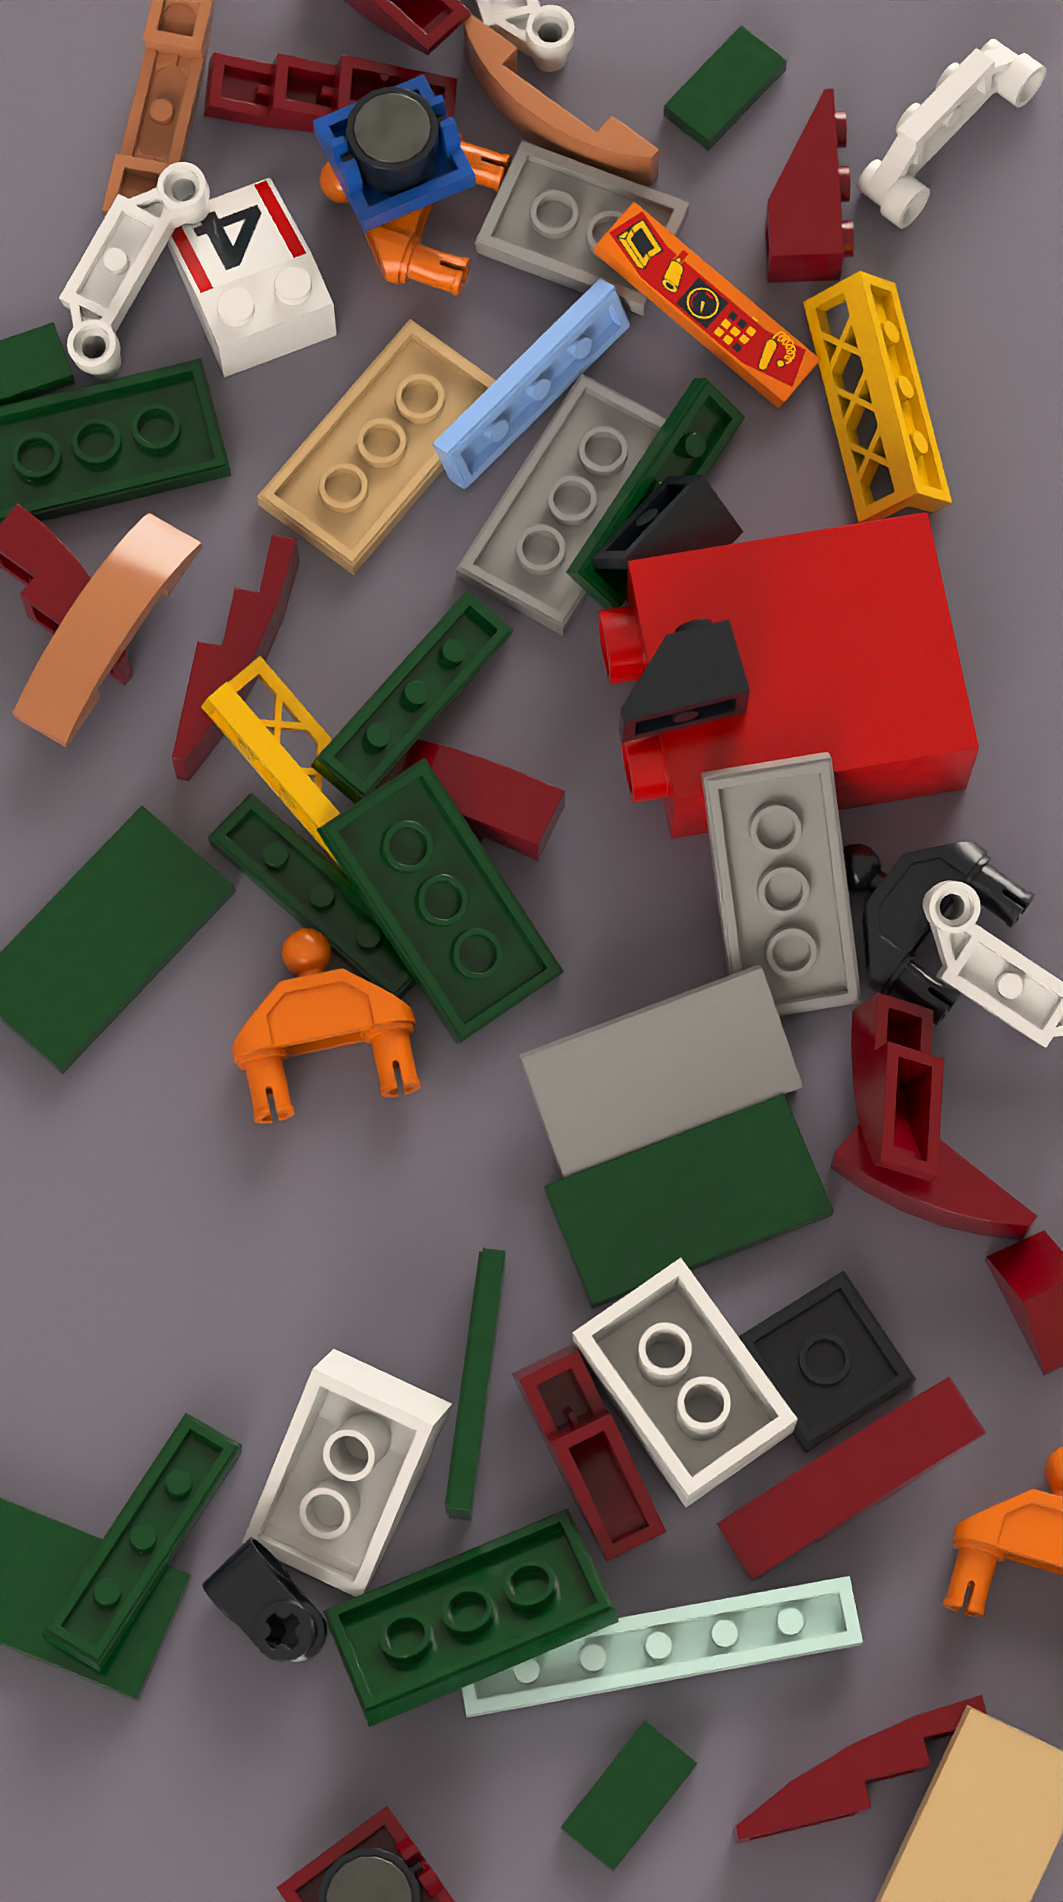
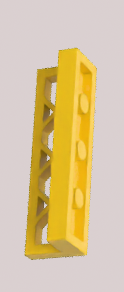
M858 271L803 302L816 356L821 359L818 364L858 522L884 519L907 506L934 513L952 504L896 284ZM846 301L849 318L841 337L838 338L831 334L826 311ZM851 353L860 356L864 370L854 393L845 389L842 377ZM865 408L875 413L878 425L869 448L859 444L856 432ZM879 464H882L889 468L895 492L874 502L870 485Z
M259 656L231 681L224 683L211 694L201 707L342 870L316 830L340 814L321 791L322 778L324 777L313 768L300 767L280 744L281 730L305 732L315 743L316 758L332 739L263 658ZM256 676L274 696L273 720L259 719L237 694ZM282 706L296 722L281 721Z

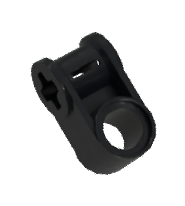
M252 1537L202 1584L204 1591L212 1602L232 1622L238 1625L260 1652L269 1659L280 1662L306 1661L316 1656L325 1645L327 1626L321 1612L295 1585L278 1559L265 1546ZM283 1619L300 1621V1624L294 1631L300 1640L298 1644L282 1643L281 1639L287 1632L285 1626L281 1623Z

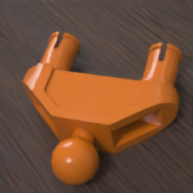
M459 133L461 148L475 173V183L498 192L503 182L502 179L505 178L511 165L512 156L462 141V134ZM327 161L320 172L319 183L321 190L333 202L348 204L349 201L329 161ZM434 203L364 232L378 268L387 282L401 285L402 283L407 284L411 279L451 292L458 297L461 295L464 289V285H461V282L466 283L471 259L467 257L462 258L421 244V236Z
M300 928L290 933L281 948V958L285 967L298 977L278 982L242 1027L231 1049L234 1063L238 1064V1068L246 1071L254 1111V1122L259 1124L273 1123L268 1102L269 1096L274 1097L279 1121L288 1119L295 1114L283 1064L289 1057L361 1042L372 1044L380 1082L379 1090L382 1097H398L395 1070L400 1071L405 1095L418 1091L422 1086L421 1081L418 1079L409 1038L414 1033L416 1026L412 1008L388 991L343 968L323 972L331 959V945L321 932L313 928Z
M1063 1446L1049 1454L1045 1462L1044 1475L1047 1484L1052 1488L1051 1494L1031 1489L974 1514L955 1525L952 1535L953 1547L959 1551L946 1598L942 1602L943 1607L958 1613L959 1608H962L967 1586H969L971 1591L964 1615L983 1618L997 1562H1003L1005 1559L1063 1576Z

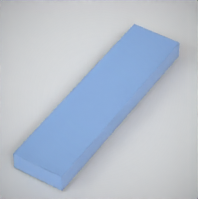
M602 278L594 283L432 443L451 482L465 490L581 373L593 364L630 327L615 286Z

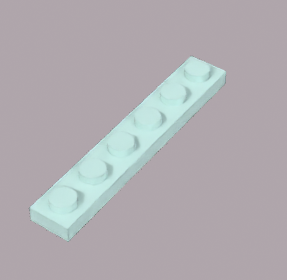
M850 1576L618 1618L619 1622L468 1685L462 1688L468 1718L860 1646L863 1643Z

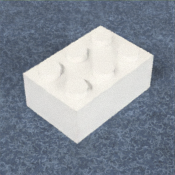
M682 1258L669 1265L572 1333V1346L579 1351L586 1368L685 1507L691 1505L794 1431L798 1420Z

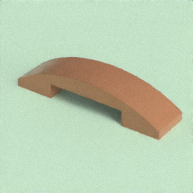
M151 0L142 38L145 44L144 56L121 153H115L102 207L103 214L107 215L118 194L130 199L157 188L159 176L164 169L174 163L184 161L203 80L215 0Z
M472 14L463 23L464 53L479 86L501 115L530 141L541 148L640 185L651 186L658 178L659 149L612 115L597 132L518 76L517 47Z
M151 513L145 515L102 563L64 617L21 693L13 711V716L67 748L101 698L98 688L161 595L170 596L201 550L202 543Z

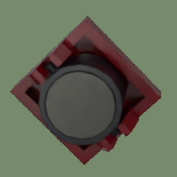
M388 1806L384 1807L276 1887L286 1902H455Z

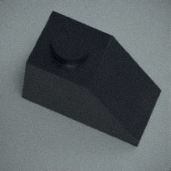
M703 475L667 476L590 560L596 568L628 570V561L733 544L744 531Z
M696 619L680 625L675 629V633L665 636L620 709L619 733L622 743L747 713L750 689L730 620L712 623L710 619Z

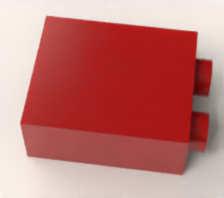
M928 512L628 561L626 605L597 611L600 645L609 685L638 681L665 636L675 633V629L680 625L696 619H710L712 623L730 620L750 689L747 713L622 743L620 737L625 776L632 803L663 798L671 839L709 833L700 772L828 752L832 757L838 811L967 788L979 745Z

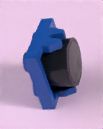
M424 74L394 87L390 86L373 90L356 103L313 120L314 133L364 232L475 186V173L461 148L456 122L453 117L448 118L442 95H434Z

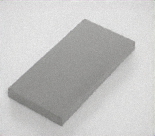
M581 373L456 568V577L563 636L589 595L566 571L667 419Z
M824 752L700 772L728 976L756 965L761 966L779 1016L862 1003L832 757L830 754Z
M759 965L518 1055L559 1172L563 1178L803 1087L763 968Z

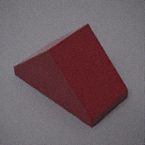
M1043 1230L987 1256L985 1260L1043 1375H1046L1063 1367V1251Z

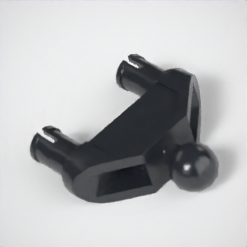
M957 842L904 853L888 874L882 871L879 856L871 847L861 843L846 845L843 847L848 891L852 893L868 891L872 894L866 901L862 915L868 987L877 993L890 995L893 992L904 1001L934 1010L933 1024L939 1025L946 1016L945 1012L951 1010L961 993L915 962L917 957L915 954L916 950L932 931L930 922L923 911L925 894L933 886L943 881L951 880L965 883L977 893L980 905L1006 922V925L1010 928L1019 920V914L1023 915L1035 894L1031 891H1026L989 864L991 857L987 855L988 852L973 842ZM946 895L940 902L939 908L942 915L945 914L954 902L951 895Z

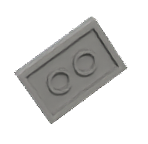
M522 140L477 236L475 252L581 293H585L594 283L602 278L615 286L624 309L643 316L650 300L592 251L599 240L633 202L638 204L678 238L689 214V203Z

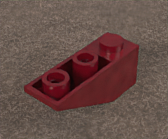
M834 88L824 89L767 201L764 231L768 283L840 280L843 258L853 257L854 255L853 221H842L841 203L850 202L849 166L838 165L837 149L846 148L847 120L845 111L835 112Z

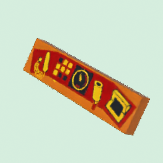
M635 202L629 206L606 232L592 251L778 409L821 360Z

